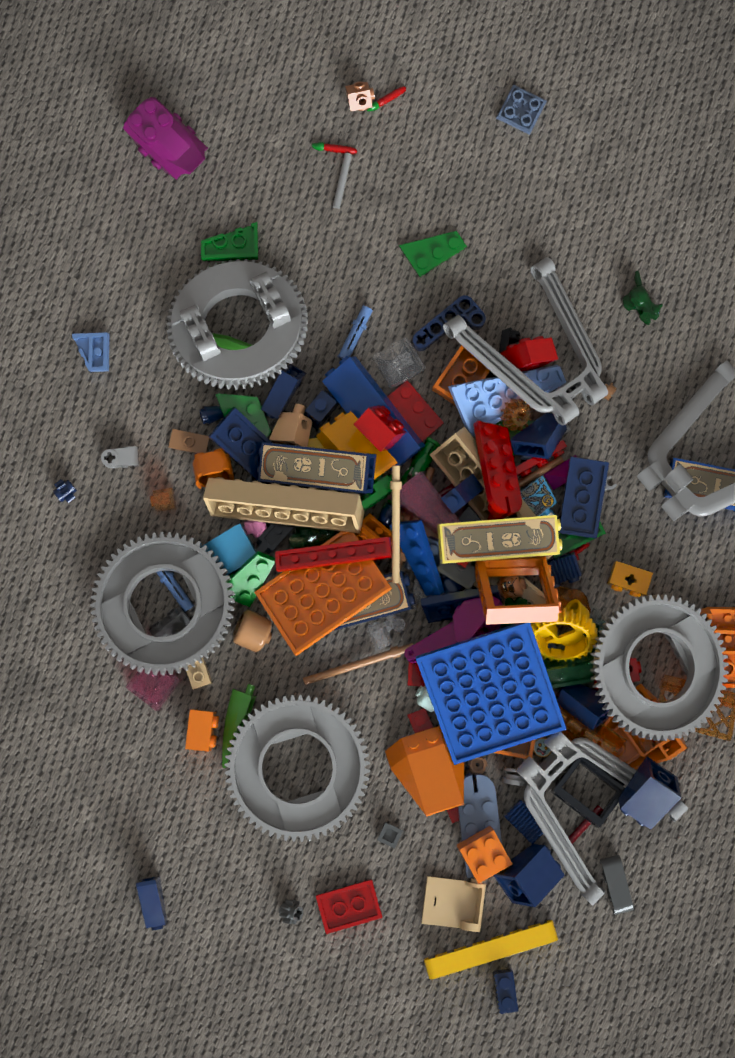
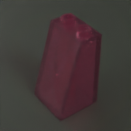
M422 471L402 485V489H400V508L414 519L422 520L423 525L436 535H438V524L461 522L449 510L441 499L440 494ZM391 494V495H390L389 497H387V498L392 502V494Z

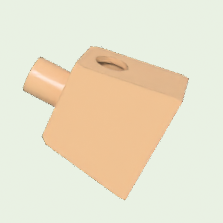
M295 404L293 412L281 413L269 440L278 444L307 447L312 420L304 416L306 407L301 404Z

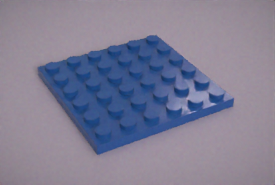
M516 623L416 656L418 667L454 765L567 729L531 623Z

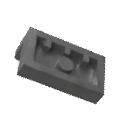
M178 606L171 609L163 620L155 622L150 632L154 637H168L182 631L191 620Z

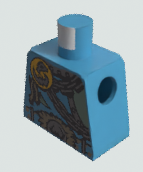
M543 476L520 492L522 499L536 516L555 515L551 508L557 501Z

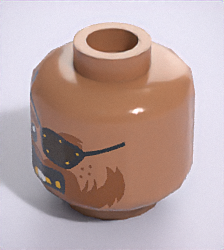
M501 576L499 582H497L500 595L505 600L509 597L512 599L522 597L524 594L523 589H527L524 577L520 578V576Z

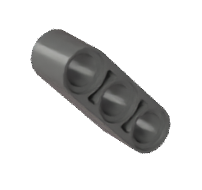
M615 855L600 859V864L603 866L604 880L609 889L607 890L609 899L613 904L614 909L612 910L614 915L634 910L620 856Z

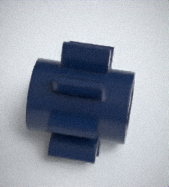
M60 479L54 484L56 489L53 492L60 502L66 500L69 503L76 498L74 493L77 490L69 480L64 482Z

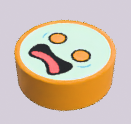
M546 738L535 740L533 752L539 757H546L551 753L543 743Z

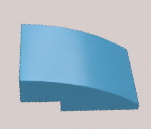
M240 523L203 545L208 547V551L212 550L214 552L213 557H219L217 563L222 562L224 564L222 569L226 568L228 571L225 576H231L236 573L257 552L243 525Z

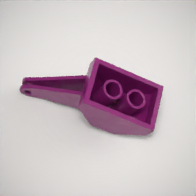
M493 596L494 605L503 606L501 601ZM480 597L465 600L455 609L453 622L408 647L404 652V656L408 662L416 663V656L498 630L501 628V624H486Z

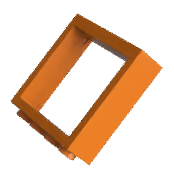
M545 556L475 562V578L486 624L558 621V613L562 612L561 601H558L557 588L554 589L555 580L554 576H551V565L547 564ZM539 575L547 604L494 605L488 577Z

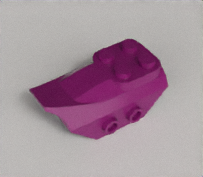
M155 97L144 100L124 123L123 129L139 147L137 150L144 157L148 155L152 159V165L157 170L161 168L176 180L182 174H191L206 159L205 151L208 147L195 136V131L189 125L185 126L177 113L174 112L172 114Z

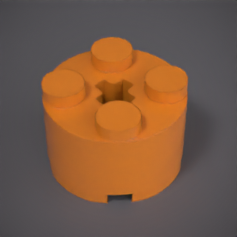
M216 449L213 452L195 454L192 465L196 486L199 489L206 487L208 478L221 477L225 480H234L231 459L225 451Z

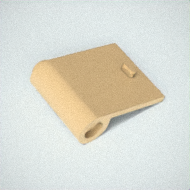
M427 876L421 924L480 932L486 884L482 882L478 884L475 878H471V881Z

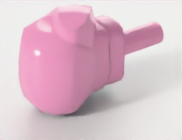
M249 520L244 522V529L247 534H253L255 538L260 537L267 529L266 522Z

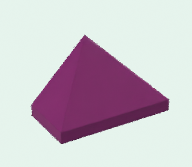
M570 459L543 474L552 490L566 483Z

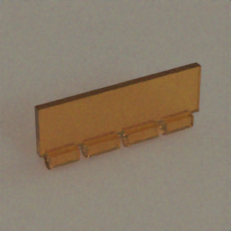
M559 705L564 722L568 720L567 725L578 733H581L582 730L585 731L583 736L595 744L599 741L602 742L600 747L612 754L614 751L618 753L627 740L603 724L594 730L589 729Z

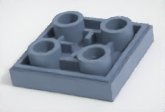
M513 85L496 119L530 135L547 101Z

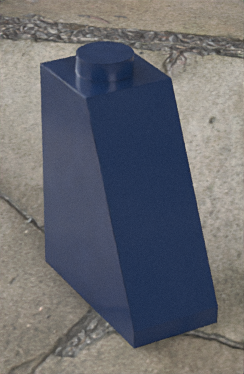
M289 364L287 369L281 370L282 374H279L261 408L265 415L272 419H278L281 413L285 411L307 374L292 364Z
M545 413L511 438L514 454L549 459L567 430L566 424L560 425L553 413Z
M471 474L441 499L449 510L455 513L483 491L484 487L474 474Z
M574 681L567 686H562L559 690L558 705L591 731L609 718L607 716L609 710L602 709L605 703L598 702L601 696L595 695L596 690Z
M160 876L140 879L136 883L145 926L146 928H151L152 931L163 929V925L167 924Z

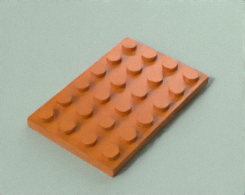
M340 531L322 545L359 541V539L353 532ZM368 560L284 571L254 593L294 655L297 656L386 594L392 587L375 562Z

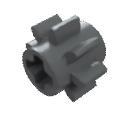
M286 900V903L280 906L279 916L283 917V923L296 924V921L301 920L303 908L299 906V901Z

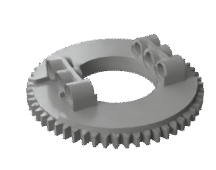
M237 259V261L233 262L229 260L227 263L222 261L219 265L215 263L213 267L208 266L205 271L200 270V274H194L193 279H188V284H183V290H178L179 296H174L176 302H171L173 309H169L170 316H167L168 323L166 325L168 328V341L173 355L176 357L177 362H180L181 367H185L186 372H190L193 378L197 376L198 381L203 379L206 385L211 381L212 387L218 383L220 389H222L224 384H226L228 390L232 385H234L235 390L238 389L239 385H242L243 389H245L248 383L252 388L254 382L261 385V379L267 383L268 376L274 379L275 372L282 374L280 368L287 369L286 362L292 364L291 357H298L297 352H301L300 345H304L303 338L307 337L308 314L301 292L298 291L297 285H294L293 280L288 279V275L283 276L281 270L277 272L276 267L271 269L269 264L264 266L261 261L255 263V260L248 262L247 259L244 261ZM243 295L259 300L270 321L265 335L257 343L245 349L227 350L218 347L205 321L211 308L219 301L231 296Z
M154 532L152 538L145 534L144 540L137 537V543L130 540V547L123 544L124 551L119 548L117 549L118 556L111 554L113 561L106 560L108 567H101L104 574H97L101 580L94 581L98 588H92V591L97 593V595L91 596V599L96 602L90 604V606L96 609L91 612V615L97 616L92 619L93 623L98 624L94 629L100 631L97 637L103 638L101 643L103 645L107 644L105 649L107 651L112 650L111 655L113 657L118 655L117 661L120 662L124 659L123 665L127 666L130 664L132 670L137 667V671L140 673L145 669V673L148 675L152 670L153 675L157 676L158 671H160L161 675L165 676L166 671L170 675H173L174 670L177 673H181V668L188 671V665L195 668L196 661L203 663L202 657L208 659L209 652L215 653L213 647H220L218 641L225 640L222 634H228V630L225 628L226 626H231L228 619L234 617L230 614V611H234L235 608L230 606V604L235 603V600L230 597L235 594L234 591L229 590L233 587V584L227 583L231 580L230 576H225L228 573L227 569H222L224 564L222 562L217 563L219 557H213L214 552L212 550L208 551L206 545L201 548L202 543L200 541L195 543V539L192 537L188 541L186 535L180 539L179 533H176L173 538L171 532H168L167 537L161 532L160 536L157 537ZM158 571H173L181 574L197 604L195 614L190 623L182 631L168 637L147 635L130 602L137 584L146 576Z
M656 594L653 597L652 595H647L646 597H638V599H632L631 602L624 603L625 607H618L619 612H612L614 617L607 618L609 623L602 624L604 630L598 631L601 635L595 638L598 642L597 645H593L595 652L591 653L594 656V660L590 661L593 664V668L590 671L595 673L591 680H596L597 682L593 685V688L599 689L595 695L601 696L598 702L605 703L602 709L609 710L607 716H614L612 721L619 722L618 727H625L624 731L631 732V735H638L639 738L646 737V740L667 741V738L668 740H674L675 738H682V735L688 736L689 732H696L695 728H701V723H707L706 717L712 718L710 711H717L714 704L720 705L721 702L718 700V697H724L720 690H726L722 683L728 682V679L724 678L723 675L729 674L728 671L724 670V667L729 666V663L723 662L724 659L728 658V655L722 654L726 647H720L724 641L717 638L721 634L714 633L717 627L710 626L711 619L705 620L706 613L700 614V608L694 609V604L688 605V601H681L680 597L674 599V596L667 597V595ZM655 632L663 633L668 642H670L672 652L679 660L681 670L687 676L682 690L672 699L661 703L653 702L643 697L635 688L629 672V661L634 647L642 638Z
M291 695L290 701H288L286 696H283V702L276 698L275 705L268 701V708L261 704L262 711L255 708V716L250 713L248 714L250 721L242 720L245 726H238L237 728L240 733H233L237 739L230 740L234 747L227 748L232 754L225 756L230 762L224 764V766L230 768V770L224 772L226 775H230V778L225 781L232 783L227 790H234L230 798H237L233 804L241 805L238 812L245 811L243 818L251 817L249 824L256 822L255 829L262 826V833L269 830L270 837L276 833L277 839L284 835V840L287 841L289 836H291L292 841L295 842L297 836H299L301 842H303L304 836H307L309 841L312 839V834L317 839H319L320 832L327 836V829L334 832L333 825L340 828V820L346 823L347 819L345 816H353L350 810L357 811L358 808L355 803H362L358 796H365L361 789L368 787L363 781H369V778L364 774L370 772L369 769L365 768L370 762L364 760V758L369 756V753H363L367 746L360 745L364 738H358L361 731L354 732L356 724L349 725L352 719L348 718L345 720V712L339 715L340 708L338 707L333 711L332 703L326 707V700L318 704L317 697L311 702L310 696H307L306 700L303 701L302 695H299L298 700L295 699L294 695ZM305 734L312 735L319 739L330 753L333 772L329 785L323 791L285 801L277 797L265 782L263 775L264 756L272 744Z

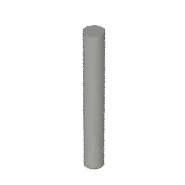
M344 153L333 208L340 209L352 156L350 153Z

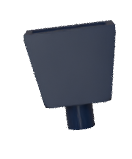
M322 390L307 407L304 416L312 420V426L318 431L338 407L339 403L328 392Z

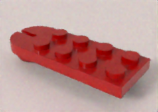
M477 420L473 426L488 501V511L494 518L504 519L507 516L514 515L522 507V498L509 431L507 427Z

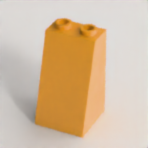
M351 411L346 415L342 412L334 418L336 422L333 424L328 422L319 428L321 432L316 437L325 449L376 454L374 479L390 469L392 465L398 463L387 450L380 452L353 425L358 418Z

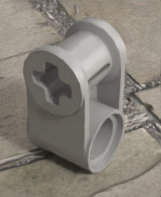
M136 446L107 449L102 453L101 460L108 468H128L131 465L138 467V449ZM110 454H112V456L115 458L112 460V463H109L108 460H106V458H109Z

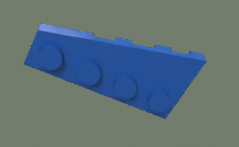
M422 520L400 522V547L426 596L441 595L445 591Z

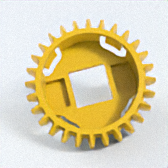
M578 599L571 600L563 608L562 612L558 613L557 622L531 623L543 659L549 658L550 661L555 659L557 662L559 660L566 662L568 659L574 661L576 657L581 659L582 655L587 656L588 652H592L593 645L597 643L595 640L598 637L596 623H592L589 610ZM556 624L570 625L573 630L558 636ZM548 644H562L565 646V650L549 649Z

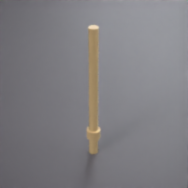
M392 465V481H390V489H392V583H400V489H402V481H400V465Z

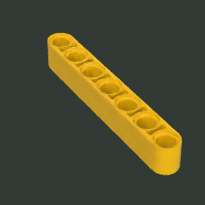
M548 920L545 924L538 923L528 926V929L525 930L518 929L506 936L502 934L493 937L490 941L485 942L483 940L473 943V946L467 948L463 946L454 949V952L451 953L444 952L435 955L431 959L425 958L424 964L429 979H436L558 940L553 920Z

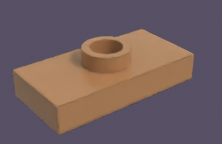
M172 429L169 448L196 454L200 452L207 453L210 438L206 435Z

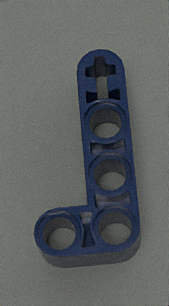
M467 295L461 296L416 332L413 336L412 345L417 351H424L446 334L443 324L448 322L445 319L447 314H452L454 317L457 315L461 316L473 330H479L484 326L486 316L471 297ZM466 302L469 304V308L464 310L460 308L459 304ZM478 316L482 322L475 324L472 322V317ZM438 326L441 331L435 334L431 332L430 328ZM427 332L428 337L425 338L424 345L422 343L417 344L418 338L423 339L426 337Z

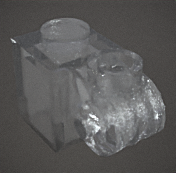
M397 614L385 617L387 621L383 623L376 621L368 625L369 629L366 632L376 652L393 644L390 637L392 629L395 632H400L404 629L405 622Z

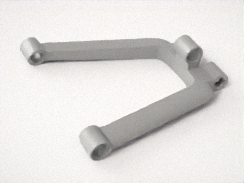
M545 257L530 267V272L533 278L542 285L582 365L583 371L577 378L569 383L566 382L553 392L547 393L467 326L461 316L457 315L443 324V329L449 338H455L530 407L539 412H552L556 421L560 425H565L579 415V409L572 400L577 394L581 392L584 400L589 405H594L608 395V390L599 378L602 371L600 359L555 273L556 269L553 261Z
M728 360L716 368L714 373L652 443L647 454L650 466L637 475L639 481L649 492L662 483L672 495L661 507L673 522L688 511L696 516H707L735 503V483L705 497H698L686 487L693 481L692 476L682 464L672 470L666 458L670 450L721 390L735 378V368Z
M560 731L551 734L543 742L552 753L540 765L531 757H528L515 771L528 783L524 790V801L528 810L576 887L580 890V894L593 906L606 891L596 885L597 882L591 876L545 801L544 792L569 764L581 757L588 759L625 785H628L637 770L594 741L583 737L569 741ZM679 800L669 810V818L673 822L677 821L688 810V807Z

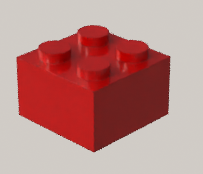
M538 336L532 340L530 337L519 340V344L509 345L506 347L507 350L500 353L521 372L538 369L558 360L552 337L544 338L543 336Z
M377 405L369 407L353 425L382 452L391 449L406 431L403 429L404 425L399 420H394L390 416L391 413L385 406Z

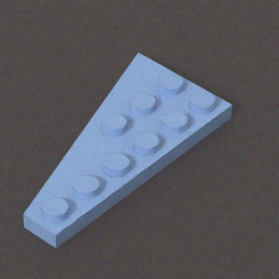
M558 365L522 371L523 374L547 393L566 383L561 367ZM498 377L448 386L463 424L473 437L475 436L473 424L477 420L496 424L528 405Z

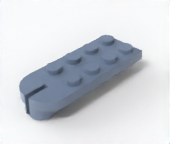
M468 773L464 777V805L458 806L461 839L464 841L486 827L491 826L502 844L495 786L487 776L474 773L477 790L474 792L473 778ZM464 860L466 877L473 878L474 876Z

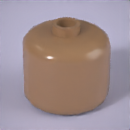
M246 610L242 613L236 624L232 640L241 647L253 652H259L265 643L268 644L271 640L272 622L265 616L251 610Z

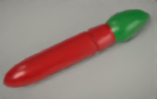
M399 87L379 100L372 102L373 107L368 108L367 111H375L402 95L406 91V87Z
M323 142L311 144L318 151L325 150L350 154L358 152L355 148L349 146L325 144Z

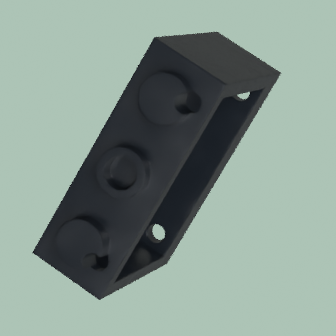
M581 757L570 764L550 792L596 828H599L618 804L619 797L625 789V784L616 778L613 779L608 775L609 773L588 759ZM579 764L616 791L599 815H596L562 788Z

